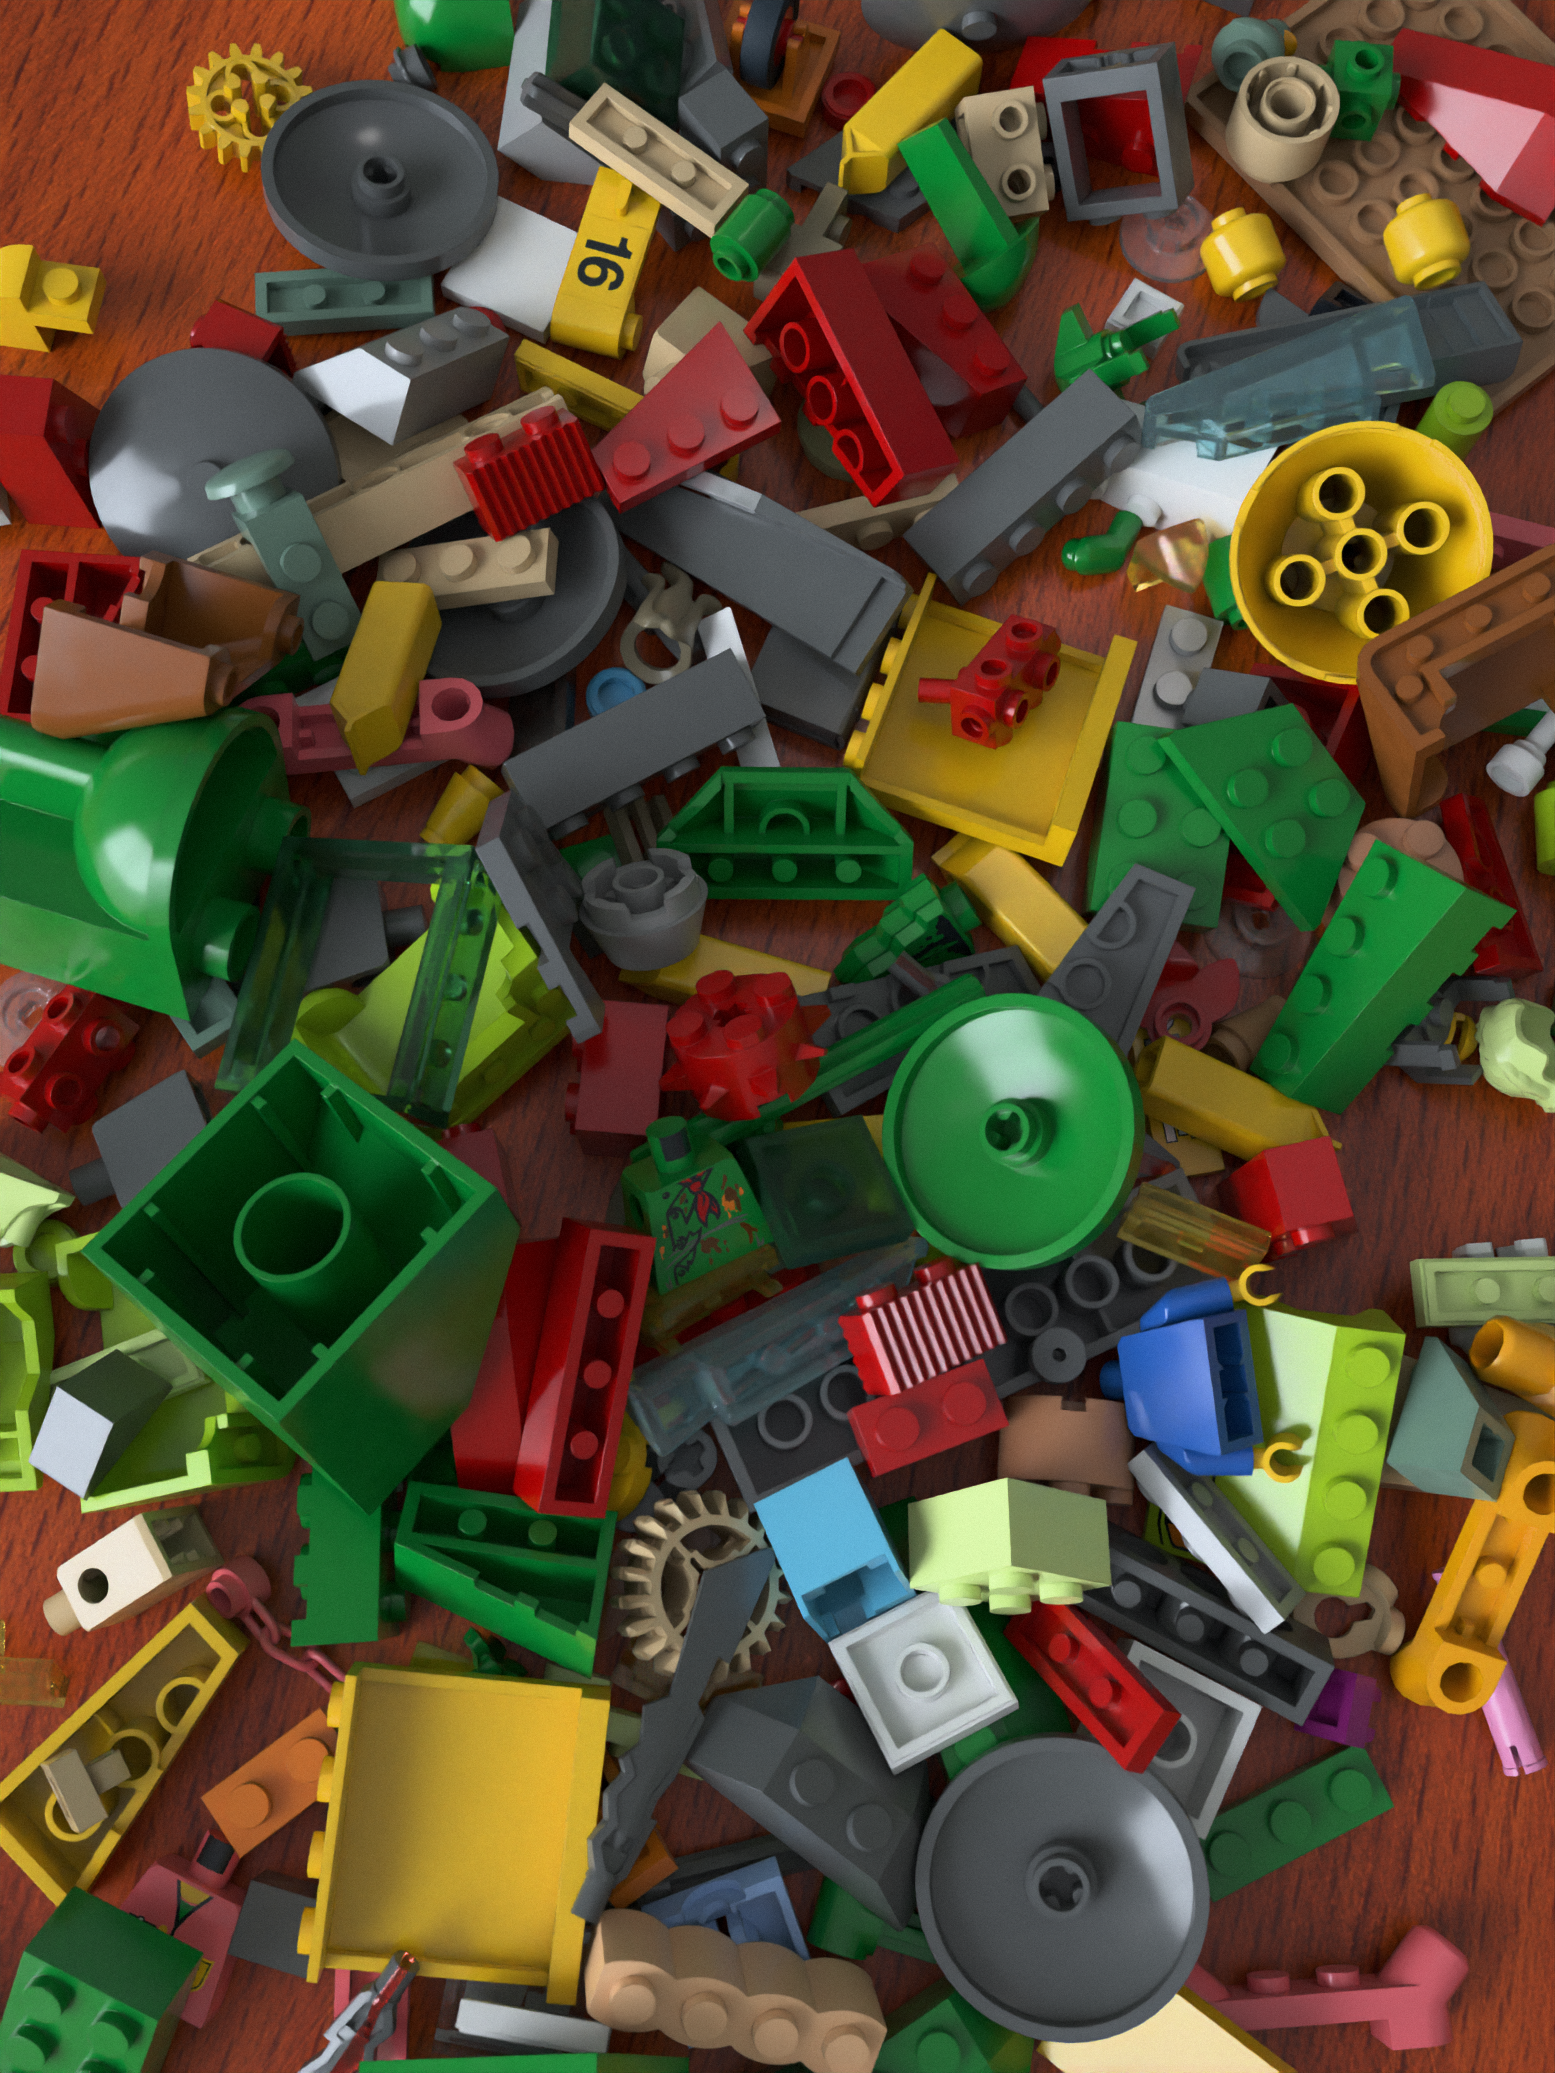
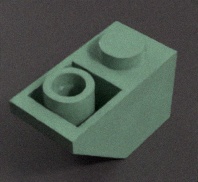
M1425 1336L1418 1362L1411 1372L1410 1387L1399 1423L1391 1436L1390 1451L1386 1462L1423 1492L1497 1502L1515 1435L1481 1380L1472 1372L1471 1366L1438 1337Z

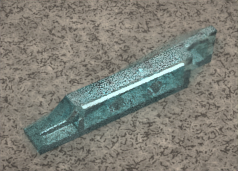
M1408 295L1401 296L1150 396L1145 404L1141 444L1145 448L1155 449L1159 446L1183 440L1195 442L1198 458L1222 461L1297 442L1331 426L1348 422L1378 421L1382 399L1377 395L1434 386L1436 373L1414 300Z
M896 1236L633 1369L625 1411L657 1455L661 1457L674 1451L717 1414H719L723 1423L734 1427L853 1357L852 1353L848 1350V1342L843 1337V1328L838 1324V1316L858 1308L855 1295L864 1290L894 1281L897 1290L909 1285L916 1259L926 1257L929 1247L926 1240L920 1237Z

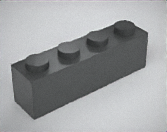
M1089 368L902 535L918 560L930 573L937 575L936 580L962 607L972 597H977L987 592L996 582L998 574L1019 556L1027 555L1036 549L1042 542L1045 533L1065 515L1073 514L1080 510L1088 502L1092 492L1113 473L1125 470L1134 462L1140 449L1147 444L1136 414Z
M729 648L503 762L501 773L510 790H513L524 806L531 805L537 811L546 827L547 833L551 832L555 841H559L588 826L590 823L585 814L607 803L611 812H616L646 795L641 787L643 784L661 775L664 776L667 784H670L699 769L701 765L697 759L698 756L716 747H719L724 756L756 739L752 729L766 715L734 653Z

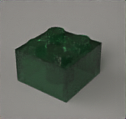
M552 0L545 75L587 101L605 82L667 127H670L677 122L685 20L658 0Z

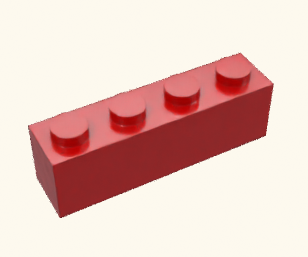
M564 1216L562 1219L512 1491L537 1513L605 1519L657 1240L656 1237L627 1225Z

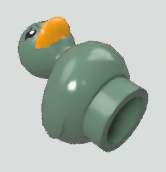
M1245 16L1234 18L1231 23L1220 30L1212 45V64L1221 83L1229 90L1239 92L1244 77L1254 66L1270 58L1292 56L1297 49V39L1291 33L1289 26L1280 19L1273 18L1264 21Z

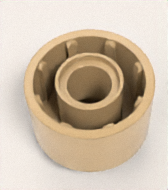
M1280 56L1264 60L1246 74L1240 86L1225 134L1228 151L1243 172L1257 181L1271 184L1299 178L1308 173L1317 164L1340 109L1338 89L1331 77L1316 64L1291 56Z

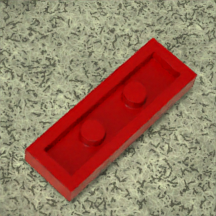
M1038 1600L1031 1602V1612L1013 1615L1002 1632L1124 1770L1143 1774L1182 1714L1079 1606L1075 1604H1045Z

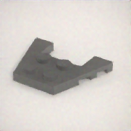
M510 790L489 802L475 850L516 928L519 929L527 925L541 947L537 968L548 989L551 990L560 986L572 1004L576 1016L565 1022L577 1043L580 1044L602 1033L606 1005L569 948L572 932L590 959L604 952L579 917V908L584 900L581 879L549 839L546 827L537 811L531 805L524 806L513 790Z

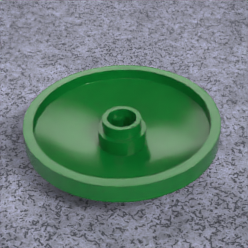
M1024 993L995 994L975 999L953 1009L932 1024L913 1044L900 1064L888 1093L882 1123V1150L887 1178L893 1195L910 1224L931 1245L946 1255H951L954 1259L967 1264L978 1262L979 1266L983 1268L1006 1271L1037 1269L1058 1263L1073 1256L1099 1237L1116 1218L1133 1189L1139 1173L1145 1142V1114L1139 1084L1131 1064L1113 1037L1101 1025L1073 1007L1046 997Z

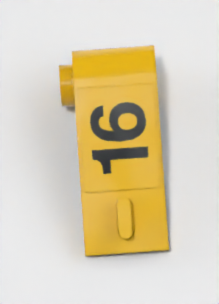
M599 166L556 296L551 317L550 336L552 342L621 360L626 350H636L640 340L643 317L642 315L635 314L634 293L663 204L614 169Z

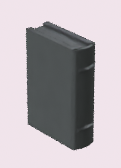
M901 612L860 677L772 625L751 671L762 709L766 715V722L835 750L843 749L854 724L860 721V711L883 661L891 637L896 638Z

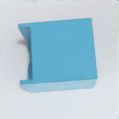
M848 1457L754 1503L804 1620L827 1644L918 1596L916 1589L910 1588V1576L869 1489Z

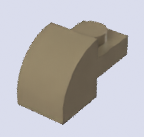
M830 182L826 183L803 225L799 226L794 223L791 226L790 239L758 279L754 281L755 298L761 301L766 299L795 257L843 250L852 226V219L846 217L848 190Z

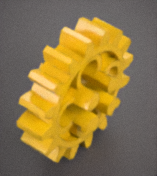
M233 43L230 44V57L227 59H223L214 51L208 53L210 70L199 66L194 67V85L187 86L186 89L191 129L199 131L200 146L204 150L217 146L219 163L223 165L228 163L233 156L240 158L242 172L248 173L253 161H261L264 143L275 122L289 107L303 97L313 93L311 86L303 85L302 70L299 66L285 70L284 54L280 51L275 53L269 60L263 58L260 44L254 43L250 55H242L237 44ZM241 80H247L252 84L253 109L255 114L261 117L262 137L251 134L250 108L247 101L242 99ZM277 100L284 101L287 104L277 105ZM226 111L227 116L217 115L216 112Z

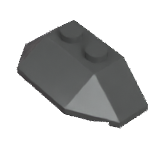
M820 1676L713 1697L703 1712L705 1720L683 1764L897 1932L904 1931L917 1906L915 1890L916 1862L924 1828L932 1811L927 1761L924 1759L893 1775L860 1708Z

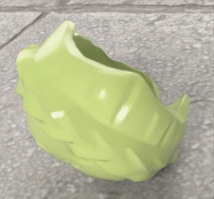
M1516 997L1505 999L1497 1005L1483 1008L1479 1022L1475 1025L1477 1031L1474 1037L1479 1043L1480 1065H1482V1074L1486 1081L1496 1090L1506 1095L1533 1099L1537 1105L1543 1108L1544 1112L1555 1113V1042L1550 1036L1551 1025L1555 1022L1554 1012L1545 1006Z

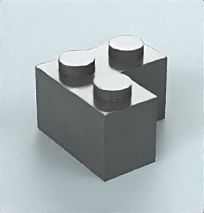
M724 69L678 98L680 136L749 184L748 195L755 194L761 188L767 189L769 118L731 73ZM662 206L656 229L675 252L692 241L698 242L708 237L668 207Z

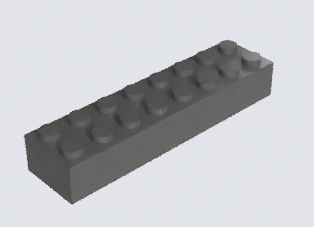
M1181 1167L1132 1189L1123 1208L1105 1231L1087 1247L1069 1258L1042 1268L1023 1271H1006L980 1267L1008 1341L985 1351L983 1354L974 1356L960 1365L951 1367L947 1371L983 1358L999 1400H1002L1041 1382L1029 1366L1028 1351L1032 1341L1045 1330L1062 1327L1075 1332L1085 1345L1087 1361L1117 1347L1121 1337L1140 1333L1141 1316L1169 1290L1225 1276L1227 1282L1238 1280L1183 1168ZM838 1321L726 1371V1375L706 1386L702 1383L695 1385L698 1397L742 1499H744L749 1509V1515L757 1512L754 1503L848 1457L854 1467L864 1463L846 1413L855 1406L884 1396L868 1395L863 1389V1381L858 1376V1368L853 1363V1355L848 1350V1342L843 1337V1328L838 1324ZM1054 1350L1052 1353L1054 1360L1061 1362V1353Z

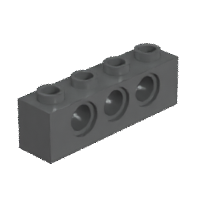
M1107 1520L1112 1585L1083 1591V1601L1075 1603V1605L1302 1726L1335 1668L1328 1637L1289 1616L1285 1621L1264 1635L1250 1617L1241 1614L1235 1608L1229 1598L1227 1588L1218 1578Z

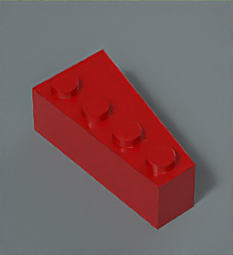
M854 248L795 257L745 326L743 332L753 345L764 344L773 356L769 367L782 384L792 382L805 399L802 407L803 413L814 427L819 425L825 426L834 438L832 452L874 508L930 494L961 461Z

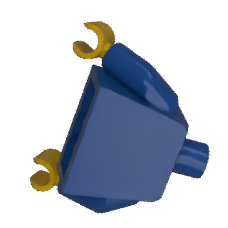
M1252 1265L1244 1270L1240 1279L1227 1282L1225 1276L1169 1290L1141 1316L1140 1333L1120 1338L1117 1345L1119 1360H1110L1101 1369V1391L1109 1400L1125 1401L1128 1428L1136 1437L1155 1441L1158 1450L1193 1475L1252 1476L1253 1469H1264L1267 1475L1274 1481L1290 1483L1302 1473L1303 1466L1281 1465L1273 1457V1452L1279 1449L1290 1451L1302 1449L1303 1441L1296 1434L1289 1432L1278 1433L1270 1438L1266 1448L1252 1447L1253 1445L1263 1443L1264 1439L1246 1309L1233 1310V1303L1246 1300L1248 1303L1256 1306H1266L1278 1301L1283 1292L1270 1295L1267 1298H1261L1256 1296L1250 1288L1252 1276L1259 1271L1276 1269L1272 1265Z

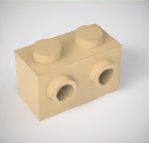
M1034 86L964 97L954 109L958 137L1012 223L1031 217H1040L1049 210L1048 201L1054 199L1055 181L1051 165L1043 164L1040 140H1045L1047 136V118L1043 103L1035 102ZM1008 184L1013 188L1014 193L1009 189Z

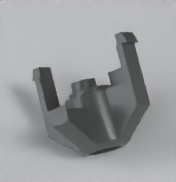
M1449 976L1429 999L1434 1008L1418 1026L1413 1024L1406 1026L1391 1043L1394 1054L1384 1065L1399 1066L1416 1083L1474 1085L1483 1073L1482 1065L1461 1064L1456 1044H1443L1449 1035L1454 1008L1460 1001H1502L1515 998L1511 978L1504 976L1499 978L1497 976Z

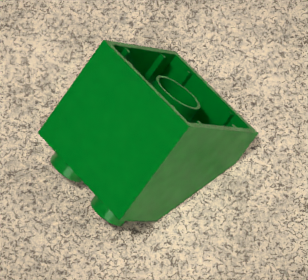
M294 1038L80 1252L186 1357L368 1516H371L468 1408L521 1228L498 1188Z

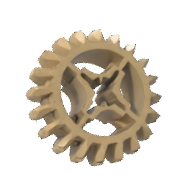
M696 1490L681 1491L677 1495L676 1503L672 1499L656 1501L653 1504L654 1518L649 1515H640L632 1521L640 1540L622 1539L620 1543L616 1544L622 1554L629 1558L627 1567H613L608 1572L616 1581H624V1593L616 1594L608 1602L614 1609H628L629 1613L616 1630L620 1632L621 1636H638L632 1654L641 1660L654 1658L653 1670L659 1675L670 1677L675 1673L684 1638L680 1633L689 1624L697 1589L699 1588L697 1581L700 1573L763 1548L773 1550L768 1536L763 1537L765 1529L759 1515H749V1509L744 1499L731 1498L727 1501L726 1495L719 1490H707L702 1497ZM703 1527L718 1535L722 1539L715 1548H706L701 1554L696 1549H686L680 1540L693 1530ZM774 1562L731 1663L728 1664L718 1657L708 1682L718 1683L727 1680L728 1669L731 1672L737 1673L750 1670V1653L765 1655V1653L772 1651L764 1632L765 1630L778 1632L786 1627L781 1618L774 1613L776 1604H787L794 1599L785 1590H779V1578L785 1577L779 1563ZM663 1574L666 1586L664 1595L661 1598V1578Z

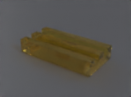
M1143 1181L1138 1189L1137 1196L1132 1199L1129 1205L1128 1212L1125 1211L1121 1218L1116 1237L1216 1278L1225 1276L1227 1282L1240 1279L1241 1274L1246 1268L1261 1262L1268 1252L1272 1233Z

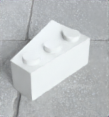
M1121 399L1136 414L1147 444L1140 449L1137 458L1128 468L1121 472L1113 473L1092 492L1090 499H1100L1121 511L1125 510L1136 514L1141 518L1143 526H1152L1174 537L1185 549L1193 553L1200 554L1201 550L1211 542L1232 535L1234 523L1243 500L1255 480L1270 464L1279 444L1261 439L1256 449L1224 440L1226 436L1224 428L1207 424L1203 433L1172 425V413Z

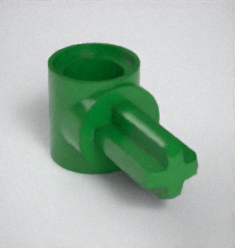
M823 1875L806 1940L809 1943L831 1953L856 1960H866L867 1956H873L876 1947L879 1946L928 1963H937L926 1941L918 1912H913L904 1931L897 1932L831 1879Z

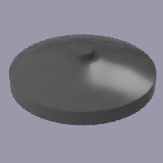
M861 0L863 16L872 30L897 46L918 51L939 29H944L978 55L1023 47L1028 36L1048 37L1074 21L1086 9L1091 0Z
M356 80L319 89L294 103L279 117L270 130L262 151L261 175L264 199L274 224L287 241L300 253L317 264L343 275L372 281H405L438 273L468 256L485 238L496 215L499 184L498 167L493 149L487 137L470 116L447 99L417 86L387 80Z
M192 348L174 351L154 358L132 371L113 390L99 413L91 436L88 463L90 488L96 510L107 534L117 549L124 556L141 557L154 550L184 560L241 533L231 514L237 511L231 498L209 500L205 491L207 481L226 466L263 450L287 448L296 461L287 470L280 473L279 477L284 487L288 486L301 493L305 501L341 485L342 469L338 449L328 423L306 391L292 378L268 362L250 354L223 348Z
M594 495L584 498L581 502L573 503L570 508H564L559 513L551 514L547 519L539 520L537 524L529 525L525 530L517 531L550 528L559 541L554 595L438 610L442 626L425 674L426 677L429 679L463 678L472 682L480 690L483 699L506 698L531 692L548 685L575 668L596 648L610 629L622 604L627 583V556L622 537L615 523ZM471 510L412 539L407 548L481 538L489 535L482 529L474 510Z
M1065 1732L1034 1733L1007 1740L984 1751L965 1765L944 1788L927 1820L919 1845L915 1876L917 1908L926 1941L937 1964L955 1989L974 2008L992 2021L1027 2037L1048 2042L1087 2043L1125 2033L1150 2019L1172 2000L1186 1982L1202 1950L1209 1918L1210 1889L1202 1845L1190 1816L1174 1791L1149 1766L1143 1774L1124 1770L1094 1737Z

